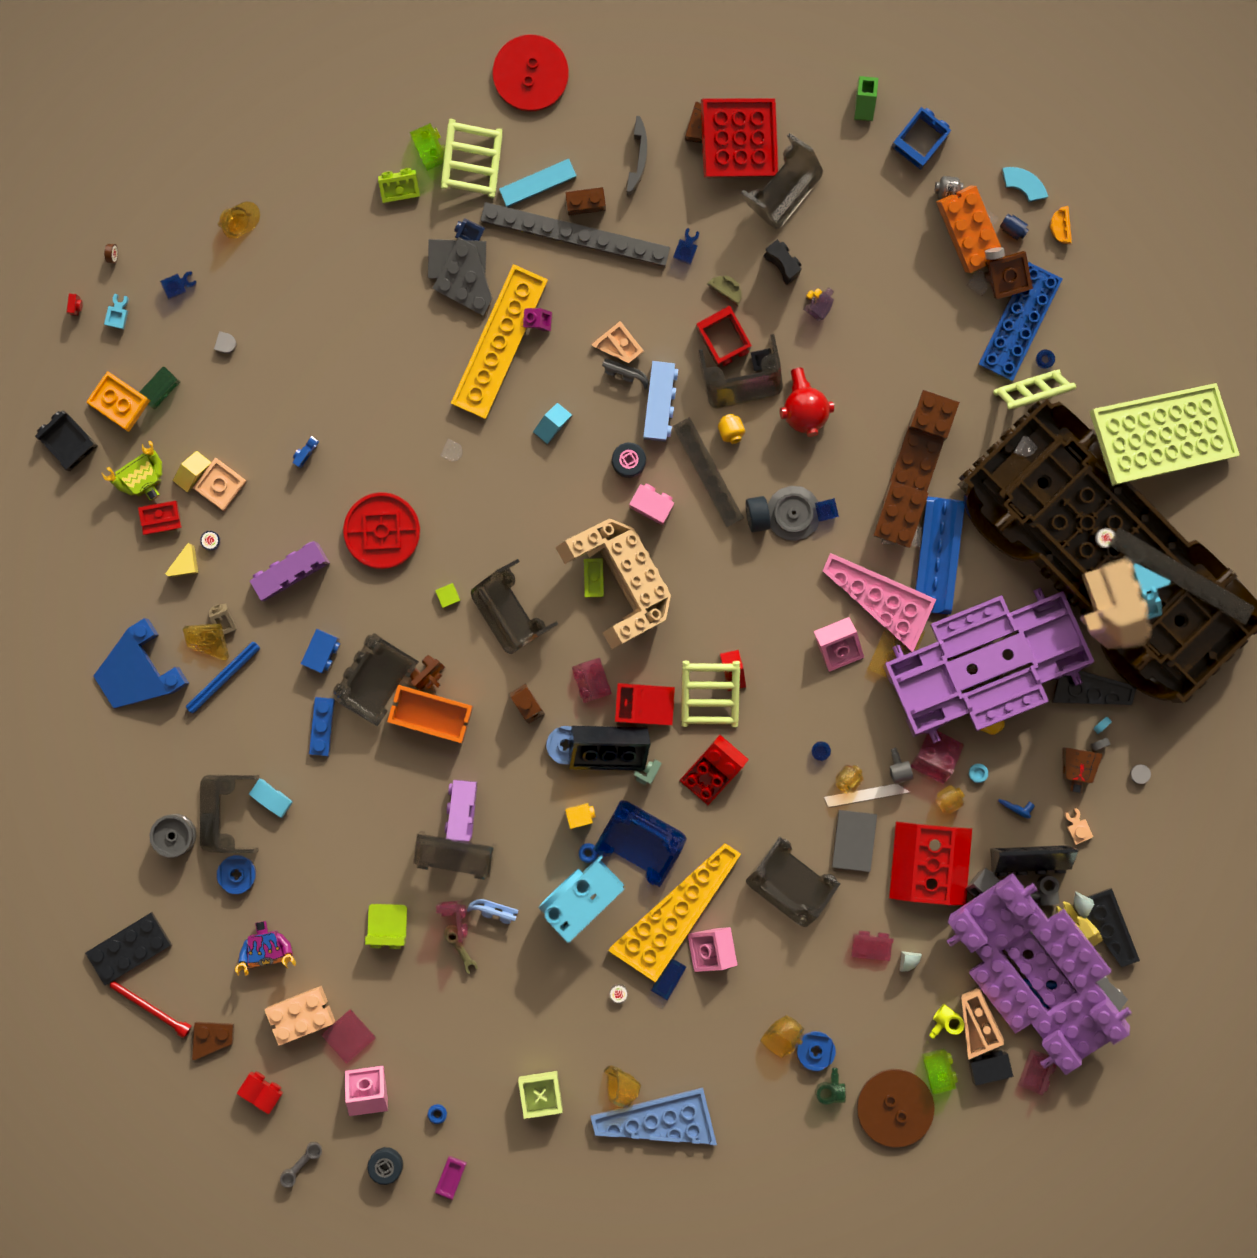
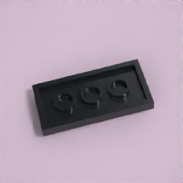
M151 912L85 952L105 986L172 944L155 915Z

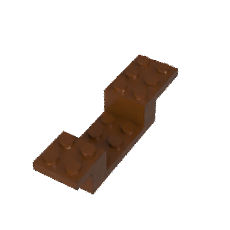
M922 390L883 499L884 504L873 536L907 548L911 547L929 494L927 493L943 443L948 438L960 402Z

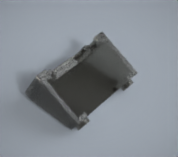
M779 837L747 877L746 883L798 925L807 927L819 917L841 883L831 874H823L821 876L816 874L791 854V843Z

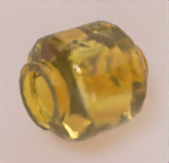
M845 765L835 777L837 788L845 794L856 792L864 781L862 770L856 765Z
M949 785L937 793L935 801L943 813L951 814L964 805L962 798L965 795L959 787L955 789L954 786Z

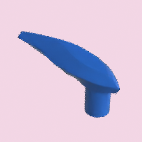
M998 800L1002 805L1026 819L1031 818L1030 812L1035 807L1031 802H1028L1022 808L1008 801Z

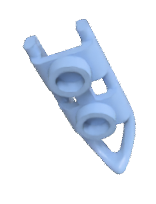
M484 899L474 900L467 908V912L471 910L482 911V916L486 918H492L493 915L499 916L500 921L505 924H510L511 920L515 921L516 916L513 914H518L519 911Z

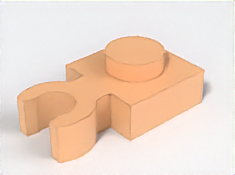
M1075 808V817L1071 818L1068 812L1064 813V816L1072 824L1067 826V829L1074 844L1077 845L1092 838L1093 835L1086 819L1080 821V811Z

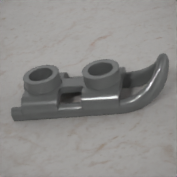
M605 358L602 366L605 367L604 372L611 376H615L616 373L622 374V379L628 382H633L634 378H637L642 382L644 389H647L648 379L642 371Z

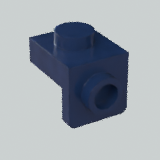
M464 218L462 222L458 221L454 232L457 233L455 238L458 239L460 237L464 240L479 241L485 228Z

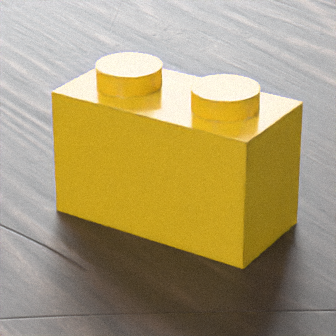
M589 803L569 807L565 810L570 829L593 823V818H596L594 807L589 806Z

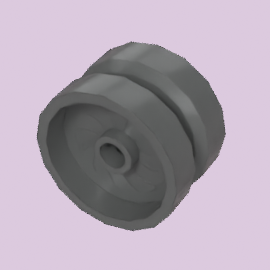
M170 814L157 819L150 831V843L153 849L165 857L183 855L194 846L197 838L193 822L181 814ZM174 833L175 838H171L170 834Z

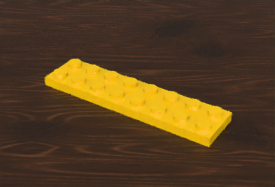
M514 264L512 265L451 401L452 405L481 418H487L527 328L523 327L524 309L537 307L548 279Z

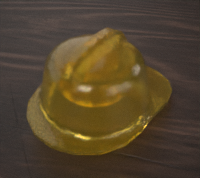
M242 202L232 208L225 209L221 213L217 224L228 238L235 239L257 226L260 219V210L253 202Z

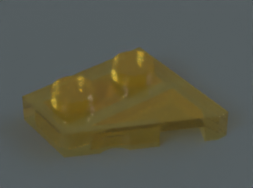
M221 624L191 625L183 628L187 647L222 660L229 658Z

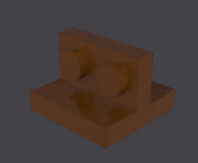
M1025 251L987 261L989 271L984 272L985 280L992 283L995 299L1033 289Z

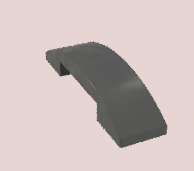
M636 116L634 139L641 140L637 173L629 172L627 195H631L637 188L643 176L647 160V136L640 116Z

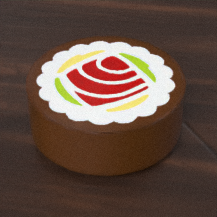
M107 244L105 247L104 257L107 263H116L118 248L116 244Z

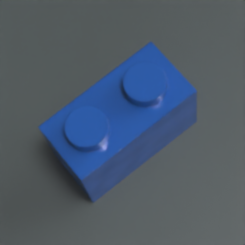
M316 629L301 664L320 673H324L325 670L329 671L333 662L330 659L333 653L336 654L341 644L338 643L339 638Z

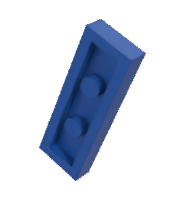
M315 697L309 754L329 756L335 699Z

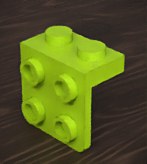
M370 904L368 908V935L365 937V944L370 945V948H382V945H389L390 949H401V946L406 944L407 906L398 904Z

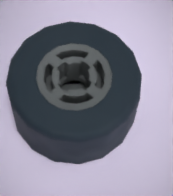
M761 496L747 499L745 503L746 515L750 531L753 533L769 530L770 514L766 498Z
M383 1147L377 1149L368 1161L367 1170L369 1176L374 1182L381 1185L395 1182L403 1170L401 1155L392 1148Z

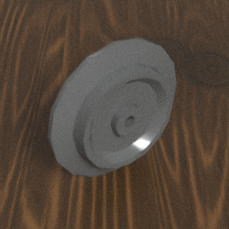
M788 486L781 488L772 495L768 502L770 528L777 536L785 540L797 541L807 538L816 530L820 522L821 509L819 502L812 492L803 487Z

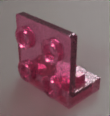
M939 731L937 733L941 741L933 744L930 734L927 733L919 753L913 759L910 766L945 784L954 771L964 745Z
M462 900L439 902L436 905V913H441V916H452L456 912L458 941L462 943L468 935V926L464 924L463 920L466 916V905H462Z

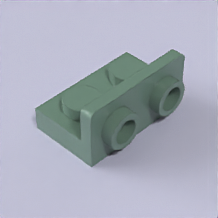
M656 759L653 762L649 761L644 770L647 773L646 776L637 771L634 772V775L637 776L636 781L644 785L647 782L651 784L662 763Z

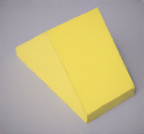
M196 451L181 463L173 481L188 493L211 462Z
M190 543L185 546L165 573L167 576L176 577L198 573L195 546Z

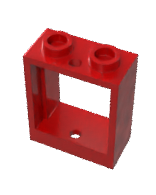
M731 306L696 323V328L717 367L721 364L724 367L732 363V358L738 355L741 358L750 353L749 349H751L752 345ZM729 317L744 346L719 358L705 330Z

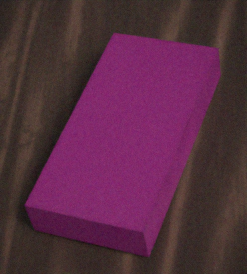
M449 1156L435 1193L453 1200L467 1162Z

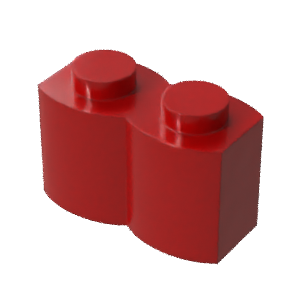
M257 1071L255 1073L250 1072L237 1094L269 1114L283 1094L281 1087L275 1082L270 1084L264 1080L265 1076Z

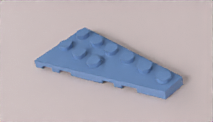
M703 1088L591 1115L595 1136L717 1145Z

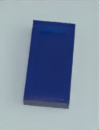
M671 958L651 991L668 1000L687 966Z

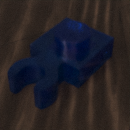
M687 228L685 231L686 240H679L673 258L691 265L698 247L693 242L698 240L699 232L697 231L694 237H690L688 235L690 228Z
M192 271L186 272L183 278L175 274L160 281L168 300L186 293L184 287H194L197 284L196 281L189 282L187 280L189 276H192Z

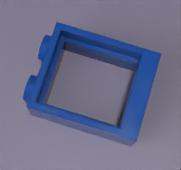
M923 107L918 110L891 146L920 170L951 132L950 126L945 121H939L934 117L935 114L930 109H924ZM920 118L942 135L925 157L903 141L904 137Z

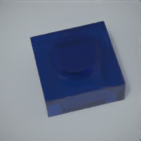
M835 498L815 503L819 521L839 517Z

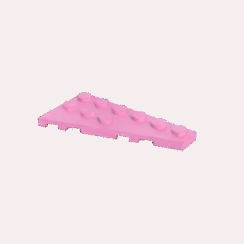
M830 553L823 572L894 634L898 640L904 643L908 649L914 652L937 599Z

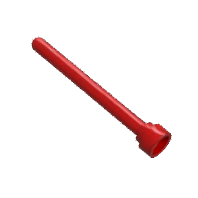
M112 981L110 983V988L173 1027L177 1035L182 1039L191 1030L192 1026L187 1022L183 1023L181 1021L179 1023L117 982Z

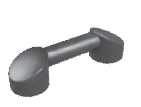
M310 1142L307 1145L306 1153L291 1169H286L282 1172L280 1177L282 1186L286 1188L292 1187L296 1181V1174L310 1158L316 1159L321 1156L322 1147L319 1143Z

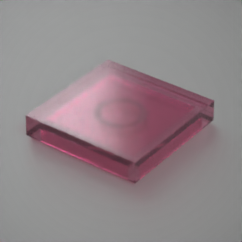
M351 1008L321 1035L346 1064L376 1038Z

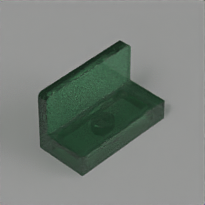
M163 366L139 393L151 400L148 405L156 409L181 381Z

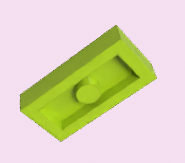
M603 558L584 559L585 597H604Z

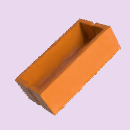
M968 186L957 192L956 195L947 196L936 201L964 271L972 273L985 267L988 264L987 261H990L985 258V250L1001 248V245L977 187Z
M398 685L393 702L398 703V706L392 705L387 722L463 743L468 727L464 724L465 722L469 723L474 706Z

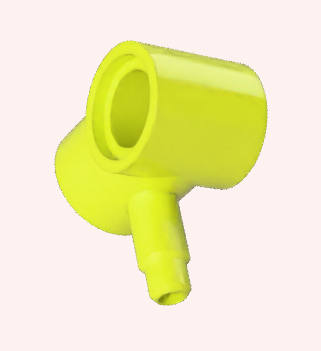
M943 1004L933 1017L937 1024L931 1030L932 1032L929 1036L934 1039L943 1028L950 1034H959L964 1029V1021L958 1013ZM950 1020H959V1025L956 1028H951L949 1026Z

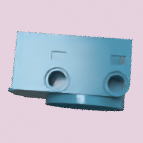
M602 855L594 860L583 872L579 868L573 872L538 907L545 914L546 920L568 943L624 890V884L601 861ZM596 894L597 896L592 900L590 897ZM565 921L568 922L566 926L563 925Z

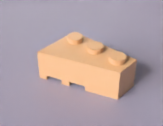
M980 987L962 994L969 1060L1004 1045V1039Z

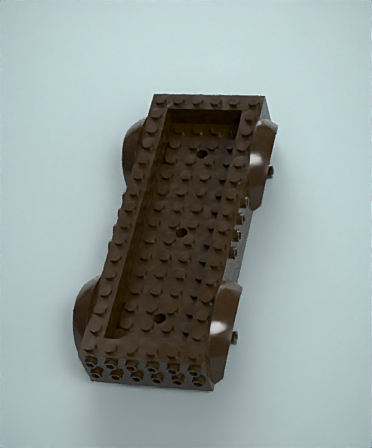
M1045 399L1041 403L1039 401L1034 403L1027 410L1029 414L1027 416L1024 414L1013 424L1015 428H1010L1000 437L1002 440L1000 443L995 442L986 450L988 453L986 457L984 455L979 457L972 464L974 468L972 470L969 468L959 477L961 481L957 485L965 492L964 505L971 522L979 533L1002 553L1019 561L1034 562L1041 569L1039 572L1046 579L1050 578L1054 582V588L1059 592L1063 591L1068 596L1067 601L1075 607L1077 605L1082 610L1080 612L1082 616L1095 612L1082 575L1124 560L1125 551L1130 546L1138 545L1142 547L1145 551V559L1138 565L1170 580L1169 585L1156 589L1161 600L1162 615L1148 619L1151 632L1150 637L1145 639L1146 643L1123 649L1122 647L1107 649L1101 644V648L1116 672L1137 690L1159 700L1171 701L1172 703L1188 702L1193 697V693L1197 689H1201L1207 683L1206 680L1211 675H1215L1221 669L1220 666L1228 662L1235 655L1234 653L1239 648L1241 649L1245 646L1248 639L1257 633V599L1238 580L1237 574L1232 573V569L1227 568L1199 541L1188 542L1130 482L1112 485L1097 435L1094 434L1095 431L1093 429H1089L1061 402L1052 404L1048 399ZM1039 478L1047 479L1048 486L1046 488L1038 486L1037 481ZM1109 528L1115 533L1116 541L1112 545L1116 550L1115 556L1110 554V547L1102 548L1096 544L1095 535L1100 529ZM1180 615L1184 618L1182 626H1176L1174 622L1175 616Z

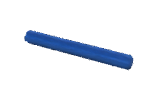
M251 642L186 705L187 710L190 713H195L260 650L259 645L256 642Z

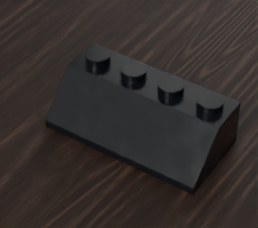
M572 726L569 738V769L644 771L650 749L648 727Z

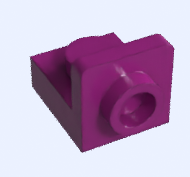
M542 308L524 309L523 327L551 331L552 312Z

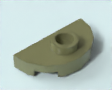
M718 276L712 278L707 283L709 287L737 306L739 305L741 289L733 278Z

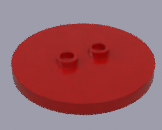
M522 35L510 40L500 49L493 64V80L498 94L510 106L522 111L533 112L550 107L560 99L568 84L569 69L564 53L557 44L540 35Z
M386 492L372 493L359 499L348 511L343 527L344 540L349 552L360 563L375 569L393 568L408 560L416 550L420 539L419 519L412 506L403 498Z

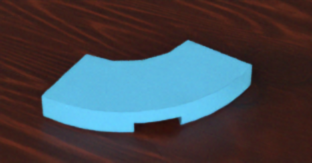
M1017 167L1002 168L1006 188H1016L1026 195L1028 202L1048 198L1043 183L1031 172Z

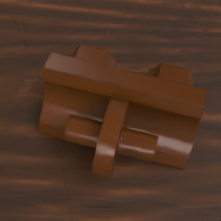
M427 655L422 660V663L426 666L422 672L417 668H413L409 672V676L412 679L411 683L421 691L425 686L428 689L433 685L437 688L441 686L438 680L442 677L440 672L445 666L439 660Z

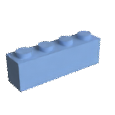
M652 361L643 439L666 442V438L671 436L672 426L668 425L669 418H673L674 407H671L670 404L671 399H675L676 388H672L673 380H677L678 369H675V363Z

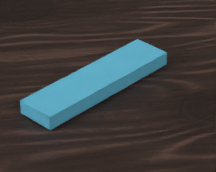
M566 159L499 188L506 206L509 207L572 180L577 176L570 160Z

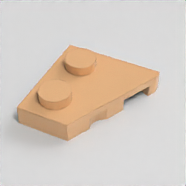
M621 321L592 343L593 347L627 363H631L644 352Z

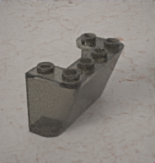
M374 633L366 637L363 649L355 654L353 658L354 663L345 670L342 682L334 687L333 693L334 699L339 704L378 727L388 711L384 707L403 676L405 675L409 678L419 661Z

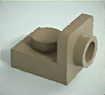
M226 603L223 605L217 604L209 610V618L219 637L237 629Z

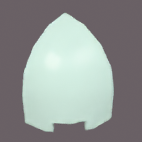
M1075 891L1073 898L1075 909L1080 916L1086 919L1094 906V902L1092 899Z
M902 951L900 971H910L915 968L920 962L922 954Z

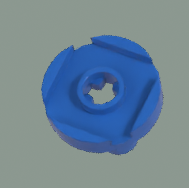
M233 855L226 858L217 869L218 883L225 891L231 894H240L247 891L256 880V869L253 862L242 855ZM235 869H238L242 874L238 880H235V877L231 875V873L235 872Z
M820 1031L804 1034L797 1044V1056L800 1062L809 1070L820 1071L825 1069L833 1062L836 1055L832 1039ZM818 1046L821 1050V1053H818L817 1056H813L814 1054L811 1052V1048Z

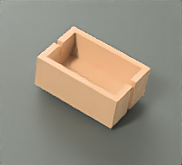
M322 985L268 1006L265 1009L270 1025H275L272 1030L278 1046L334 1024L335 1019L330 1006L328 1005L324 1009L322 1005L328 1002Z

